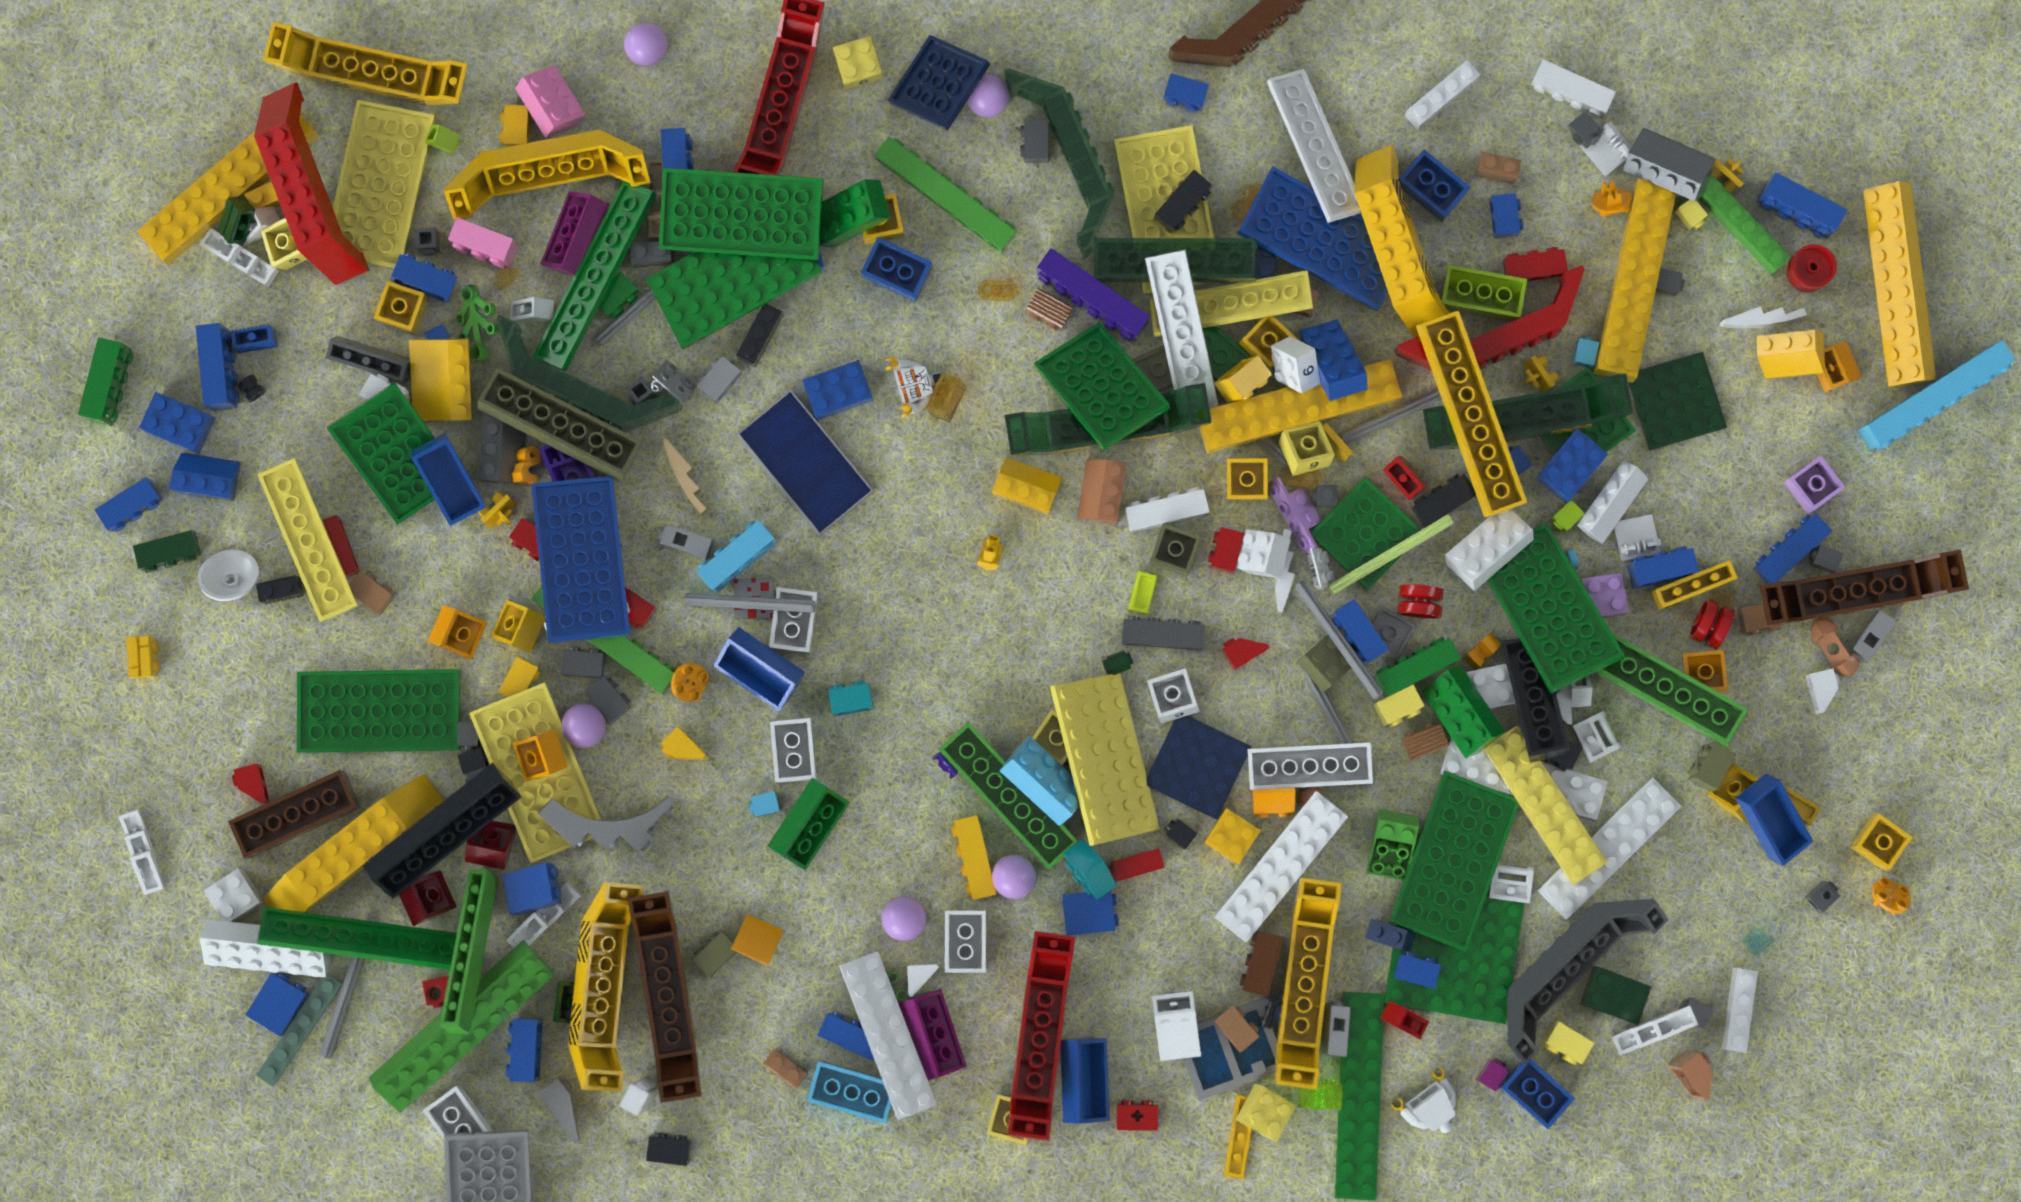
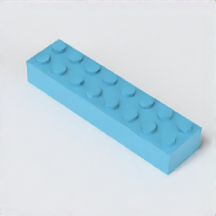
M2001 340L1857 431L1870 450L1885 448L1894 442L1892 438L1896 440L1911 431L1909 427L1913 429L1928 421L1927 418L1929 419L1945 410L1944 408L1961 400V397L1969 395L1981 385L1993 380L1995 376L2012 368L2010 364L2016 359L2005 342Z

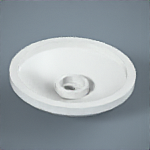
M224 550L210 556L201 565L198 572L200 589L206 596L217 601H232L245 596L255 587L259 579V567L256 560L250 554L240 550Z

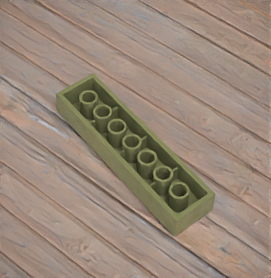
M498 367L478 400L477 409L608 476H613L614 479L621 483L641 448L642 441Z

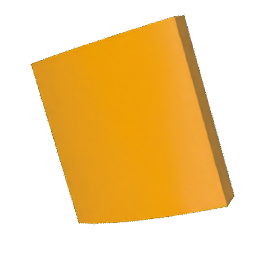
M746 914L731 950L768 966L784 930Z

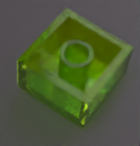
M1323 1079V1082H1318L1317 1090L1297 1087V1106L1306 1109L1341 1110L1342 1085L1337 1083L1335 1079Z

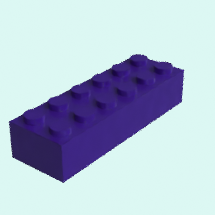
M1050 248L1038 265L1037 275L1041 283L1046 286L1048 284L1054 286V291L1062 297L1065 295L1070 297L1073 305L1078 308L1082 306L1086 308L1088 315L1096 320L1098 317L1102 319L1108 329L1112 331L1114 329L1118 330L1121 333L1120 336L1127 342L1131 340L1136 342L1149 324L1150 316L1052 248Z

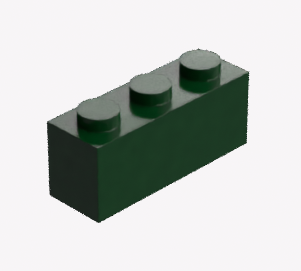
M192 530L133 545L138 569L146 573L155 572L158 570L157 567L165 565V568L174 567L178 561L182 560L186 563L197 560V556H201L197 534Z

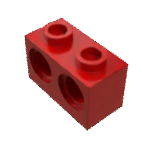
M449 976L422 981L426 1005H433V1009L443 1007ZM436 987L441 990V996L438 999L432 996V991Z

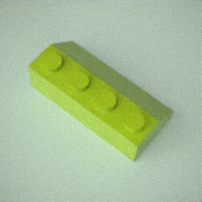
M1448 265L1440 299L1449 311L1456 312L1459 310L1460 313L1512 322L1521 318L1527 279Z

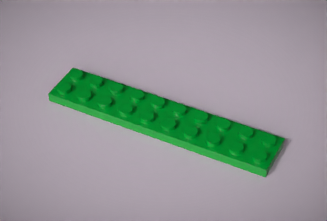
M622 182L548 325L533 358L565 372L567 371L657 195L655 192L640 186L631 187L630 183Z
M263 907L257 944L450 970L457 933Z
M1343 992V1007H1350L1347 1057H1340L1334 1198L1376 1200L1383 1020L1380 1018L1384 1011V994Z

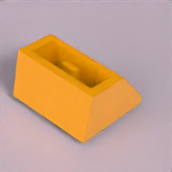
M1847 341L1824 349L1825 373L1817 374L1825 393L1863 378Z

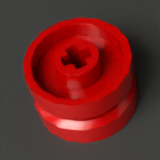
M1810 244L1802 247L1790 258L1786 266V275L1789 283L1795 289L1801 292L1812 293L1820 290L1833 279L1837 263L1834 255L1828 248L1818 244Z
M1423 584L1400 585L1399 596L1411 601L1398 603L1397 614L1428 619L1442 618L1443 607L1430 602H1440L1443 600V588Z
M1708 598L1701 606L1694 620L1689 638L1698 643L1706 638V646L1718 650L1731 627L1735 610L1728 606H1723L1718 611V602Z

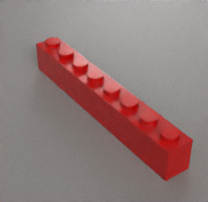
M522 517L509 536L513 540L511 544L519 550H522L524 547L530 551L528 556L538 562L536 527ZM625 587L626 601L630 608L628 613L629 624L636 629L639 626L644 628L657 608Z

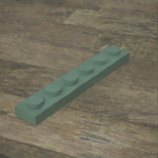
M327 973L326 977L321 978L256 1074L257 1077L272 1087L275 1086L342 987V982Z

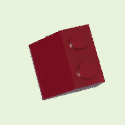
M492 820L467 840L465 862L505 870L516 832L515 825Z
M441 870L419 878L399 894L412 926L424 923L457 907Z

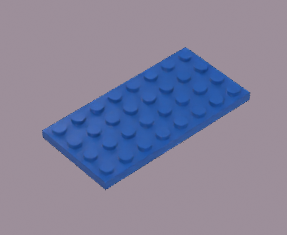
M1272 166L1237 234L1304 271L1308 270L1309 274L1378 311L1388 290L1363 216L1357 214L1328 223L1313 188Z
M613 476L531 483L548 643L630 635Z

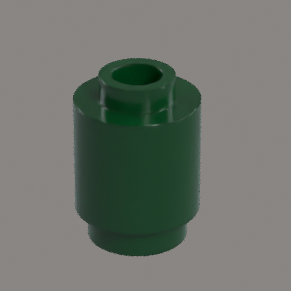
M1122 650L1107 656L1105 660H1102L1107 675H1116L1131 669L1130 665L1133 664V660L1129 652L1125 653Z

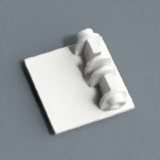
M1610 121L1601 128L1600 140L1595 145H1591L1587 149L1581 145L1580 148L1606 177L1626 161L1632 146Z
M1652 514L1620 520L1614 527L1621 561L1635 559L1644 555L1651 556L1654 553L1660 552L1661 540L1657 538Z
M1310 548L1307 558L1309 566L1314 565L1310 567V570L1315 569L1316 571L1311 573V575H1317L1312 577L1314 587H1317V591L1329 588V585L1334 582V575L1332 571H1329L1328 567L1329 555L1323 548Z

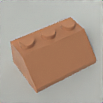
M1086 459L1077 515L1078 519L1117 525L1126 462L1107 459Z
M1686 1050L1668 1066L1693 1098L1704 1101L1709 1099L1712 1068L1709 1065L1711 1061L1704 1053Z

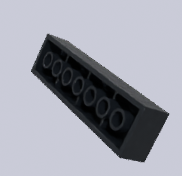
M492 762L375 856L371 857L363 864V867L372 882L394 899L522 798L514 783Z

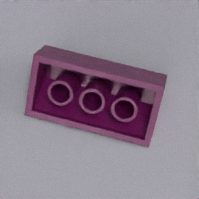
M569 191L540 265L569 276H574L607 213L609 204L591 194Z
M941 989L898 1003L928 1081L967 1067Z

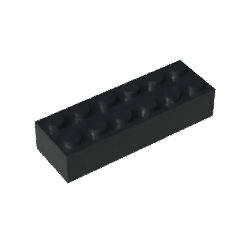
M1519 638L1502 641V649L1530 763L1570 754L1556 691L1550 693Z

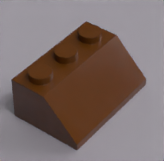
M1257 931V934L1252 935L1250 946H1253L1251 954H1247L1245 965L1248 966L1246 974L1242 973L1239 983L1242 986V990L1265 997L1269 996L1284 937L1262 931Z

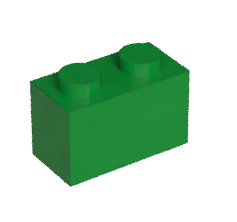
M620 272L614 277L599 308L610 319L613 316L617 318L624 311L623 307L627 303L632 304L638 298L639 290Z

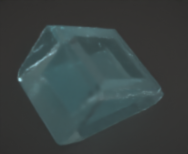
M1755 928L1741 940L1753 956H1756L1772 944L1760 928Z

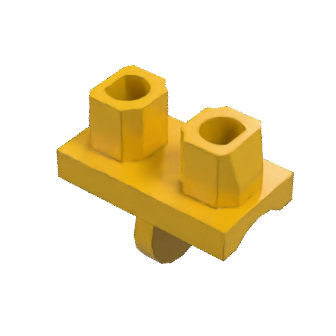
M1729 158L1726 161L1731 167L1729 170L1717 159L1711 174L1717 180L1723 173L1729 178L1723 185L1729 193L1738 187L1740 188L1744 182L1733 171L1735 170L1741 176L1744 170L1739 165L1743 161L1739 159L1735 163Z
M1534 355L1522 364L1526 369L1524 373L1528 377L1524 381L1525 385L1532 383L1534 388L1538 387L1542 394L1555 386L1559 379L1556 372L1551 371L1547 373L1544 369L1548 365V360L1544 355L1538 357Z
M497 492L492 498L496 504L491 509L486 505V508L478 511L482 517L480 520L491 530L496 525L501 526L504 522L510 525L512 522L508 518L513 514L511 510L517 506L507 494L504 495L501 492Z
M988 535L987 541H983L977 566H981L987 571L997 570L1003 544H999V536Z

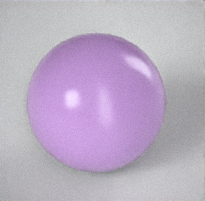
M638 23L632 26L625 35L624 49L626 55L637 65L653 66L660 62L667 52V37L663 30L653 23Z
M985 73L967 100V104L975 114L981 117L997 116L1008 105L1010 97L1008 86L1001 77Z
M577 704L568 709L561 721L563 736L571 745L578 748H589L596 745L603 738L606 730V721L602 712L595 706Z
M1016 854L1007 855L995 864L992 871V882L996 891L1003 897L1020 899L1027 896L1033 890L1036 883V871L1033 864L1024 856Z
M907 896L897 897L889 901L884 907L881 917L882 926L891 938L898 941H910L922 933L926 924V913L923 906L914 898Z

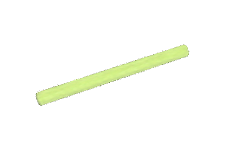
M1449 515L1442 517L1329 585L1333 594L1338 593L1453 524L1452 518Z

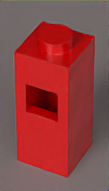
M1159 848L1113 861L1112 866L1109 867L1112 878H1116L1117 882L1165 868Z

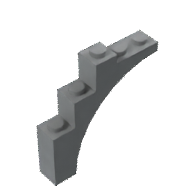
M667 796L655 807L640 815L615 821L593 820L579 816L565 809L554 799H551L538 814L572 847L576 845L580 847L588 839L586 835L589 834L605 850L608 847L612 849L620 841L617 838L621 836L638 852L640 849L644 851L651 844L649 840L652 837L646 831L648 829L652 831L660 823L658 819L662 815L667 816L674 809L672 806L674 801Z

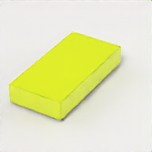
M1138 571L1128 610L1148 615L1158 575Z

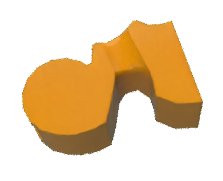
M535 446L520 448L516 454L518 463L514 464L515 468L511 473L513 482L531 486V483H539L537 475L529 472L531 466L540 464L539 450Z
M1490 632L1463 659L1474 670H1477L1483 665L1484 660L1488 659L1502 645L1501 641Z

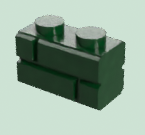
M228 197L217 230L221 236H224L223 238L227 243L245 242L255 208L249 204L245 197Z

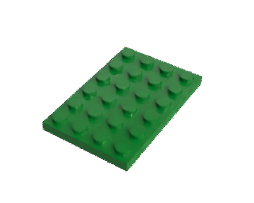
M1100 322L1034 362L1036 370L1103 450H1106L1170 409V404Z
M395 381L327 426V430L397 525L435 500L410 455L411 450L431 441L435 437Z

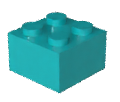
M860 680L852 682L853 686L845 687L844 684L833 685L832 689L828 690L833 716L874 710L869 683Z
M1083 839L1063 853L1067 860L1065 865L1074 873L1072 874L1073 879L1078 885L1082 884V888L1088 896L1092 894L1098 900L1117 886L1103 859Z

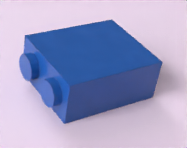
M545 862L502 875L510 915L520 916L562 904V891L558 886V870L555 864Z
M1111 890L1098 900L1092 894L1088 896L1086 892L1062 895L1066 935L1116 931L1115 926H1119L1118 914L1113 912V906H1117L1116 894H1112Z
M279 972L269 975L245 1016L274 1034L283 1036L309 996V993L305 991L306 987L298 982L293 984L288 981L289 976Z

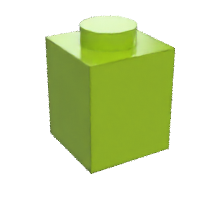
M432 124L424 143L442 152L453 153L459 145L460 134L442 125Z
M1570 500L1551 518L1554 521L1552 524L1558 531L1561 532L1563 530L1567 532L1585 513Z

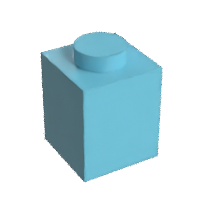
M1583 336L1576 341L1572 364L1589 368L1594 367L1599 342L1594 341L1592 337Z
M776 791L751 797L752 802H749L751 814L755 813L756 817L781 811Z

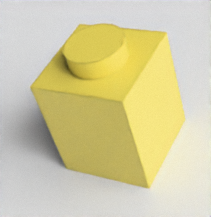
M1690 199L1674 212L1688 231L1693 227L1695 230L1699 229L1706 223L1704 219L1708 216L1697 200L1692 201Z

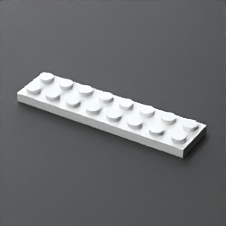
M1305 69L1269 78L1267 81L1327 222L1330 223L1360 214L1361 210L1355 196V184Z
M1186 249L1146 257L1145 260L1179 415L1218 407L1219 401Z
M1450 736V746L1447 747L1440 775H1443L1445 770L1504 794L1514 796L1484 750L1477 755L1465 759ZM1542 762L1575 814L1597 820L1608 781L1568 769L1564 772L1554 767V765Z
M1652 777L1591 837L1608 863L1574 885L1571 884L1560 867L1537 891L1567 920L1682 806Z
M1316 790L1214 918L1247 943L1348 818V815Z
M877 951L840 965L841 973L897 1120L937 1106L879 952Z

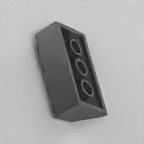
M1642 128L1628 153L1623 170L1692 201H1696L1705 193L1716 158L1649 129Z
M483 412L479 479L482 482L514 483L511 473L514 471V464L518 463L516 458L517 451L525 447L526 433Z

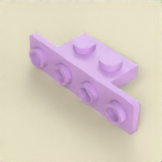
M1276 477L1268 483L1269 493L1276 502L1299 547L1304 554L1310 552V548H1317V544L1309 529L1320 524L1322 520L1303 487L1288 493L1280 477Z

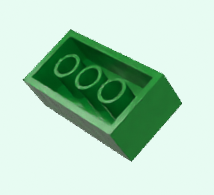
M863 179L822 202L820 247H837L891 218L881 180Z
M98 337L78 412L80 417L91 422L112 426L113 422L117 421V405L123 399L122 386L128 380V372L126 370L128 364H131L133 360L131 348L121 342Z
M1441 637L1430 643V648L1426 649L1423 646L1412 653L1413 657L1408 658L1406 655L1394 662L1395 666L1390 667V665H1387L1376 671L1377 675L1373 678L1382 689L1384 699L1459 661L1461 658L1450 637L1447 639Z
M1461 665L1447 669L1421 691L1465 759L1479 754L1505 733Z
M811 778L767 846L790 862L806 870L850 802L814 778Z

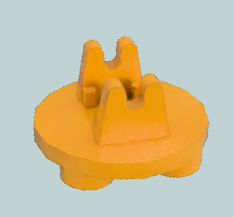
M1613 180L1610 181L1609 186H1607L1606 182H1603L1601 190L1592 197V207L1602 217H1608L1611 214L1628 212L1631 209V194L1625 189L1616 188Z
M683 663L676 669L671 680V688L675 697L685 702L698 701L706 689L709 674L698 663Z
M1881 877L1874 883L1871 889L1874 900L1872 905L1877 906L1879 904L1894 915L1908 910L1911 898L1909 896L1910 890L1907 886L1900 885L1886 877Z

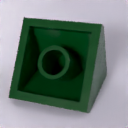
M558 981L553 1022L570 1023L575 982Z

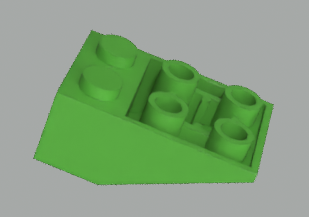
M1378 809L1366 873L1404 880L1419 830V816Z

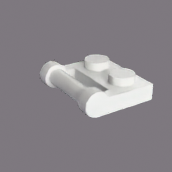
M1601 711L1571 726L1589 763L1622 747L1605 718L1607 716L1605 711ZM1597 720L1611 745L1607 748L1593 723Z
M1498 862L1490 884L1488 897L1530 903L1534 867L1527 866V868L1499 865ZM1498 873L1525 876V882L1498 879Z

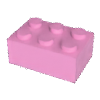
M555 65L523 76L515 88L545 138L578 126L585 116L584 111Z
M456 218L448 238L456 252L463 255L470 253L476 260L481 262L489 260L493 263V266L500 269L511 267L519 247L513 238L460 218Z

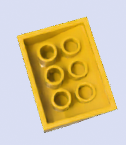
M470 338L409 340L412 406L422 420L457 421L474 419Z

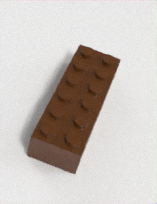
M339 770L229 820L228 823L243 857L251 859L358 810L361 806L346 772Z

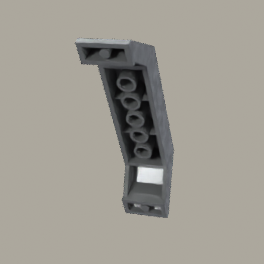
M1640 899L1594 903L1584 911L1583 915L1576 922L1569 926V929L1562 936L1555 940L1554 944L1547 951L1541 954L1540 958L1533 965L1526 969L1519 979L1512 983L1508 989L1507 1045L1524 1065L1539 1051L1536 1047L1537 1021L1623 935L1643 932L1655 934L1668 921L1667 916L1656 900Z

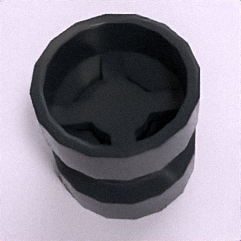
M254 374L245 377L237 385L241 391L246 393L245 397L249 402L257 400L266 392L263 386L257 383L258 379Z

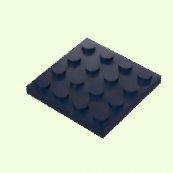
M929 35L887 101L893 106L948 131L991 64L986 59Z
M1188 715L1175 719L1146 778L1147 786L1217 820L1248 756V749H1251L1252 746Z

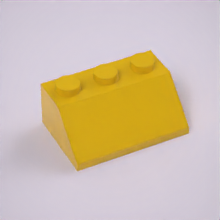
M1817 330L1757 336V357L1765 379L1825 373L1824 333Z
M1006 457L994 484L992 494L1049 515L1063 477Z

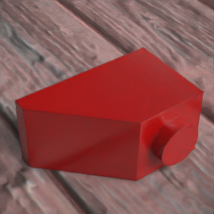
M1231 638L1223 644L1225 647L1222 649V652L1235 671L1270 647L1268 644L1242 638L1235 641L1234 638Z
M261 764L233 769L234 775H232V780L238 790L262 804L270 802Z
M1391 1001L1388 1002L1380 1018L1420 1040L1429 1023L1428 1020Z

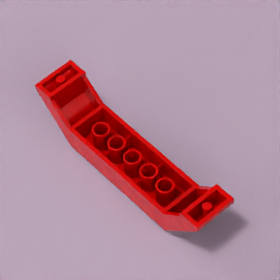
M817 0L783 1L775 45L746 144L733 173L780 175L786 161L816 58L825 2Z
M295 82L263 97L254 138L298 251L330 281L338 285L370 270L363 252H359L342 234L299 122L301 105L304 102V98L298 82Z
M1583 265L1565 272L1559 278L1560 286L1552 305L1469 340L1480 370L1485 368V365L1489 364L1488 362L1490 361L1495 364L1504 360V357L1509 353L1511 356L1522 352V349L1526 348L1525 346L1529 345V348L1539 345L1546 337L1548 340L1559 336L1562 328L1567 323L1585 270ZM1417 337L1398 344L1394 351L1396 356L1431 370L1422 342Z
M1040 931L1034 932L1011 1090L1007 1136L1049 1142L1067 988L1075 945L1074 936Z

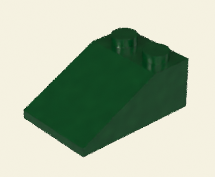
M1593 966L1580 1005L1639 1025L1651 986L1601 967Z

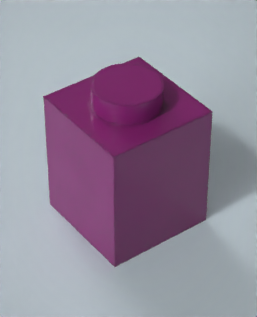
M1495 1058L1494 1061L1488 1059L1476 1080L1493 1091H1497L1509 1070L1504 1068L1506 1064Z

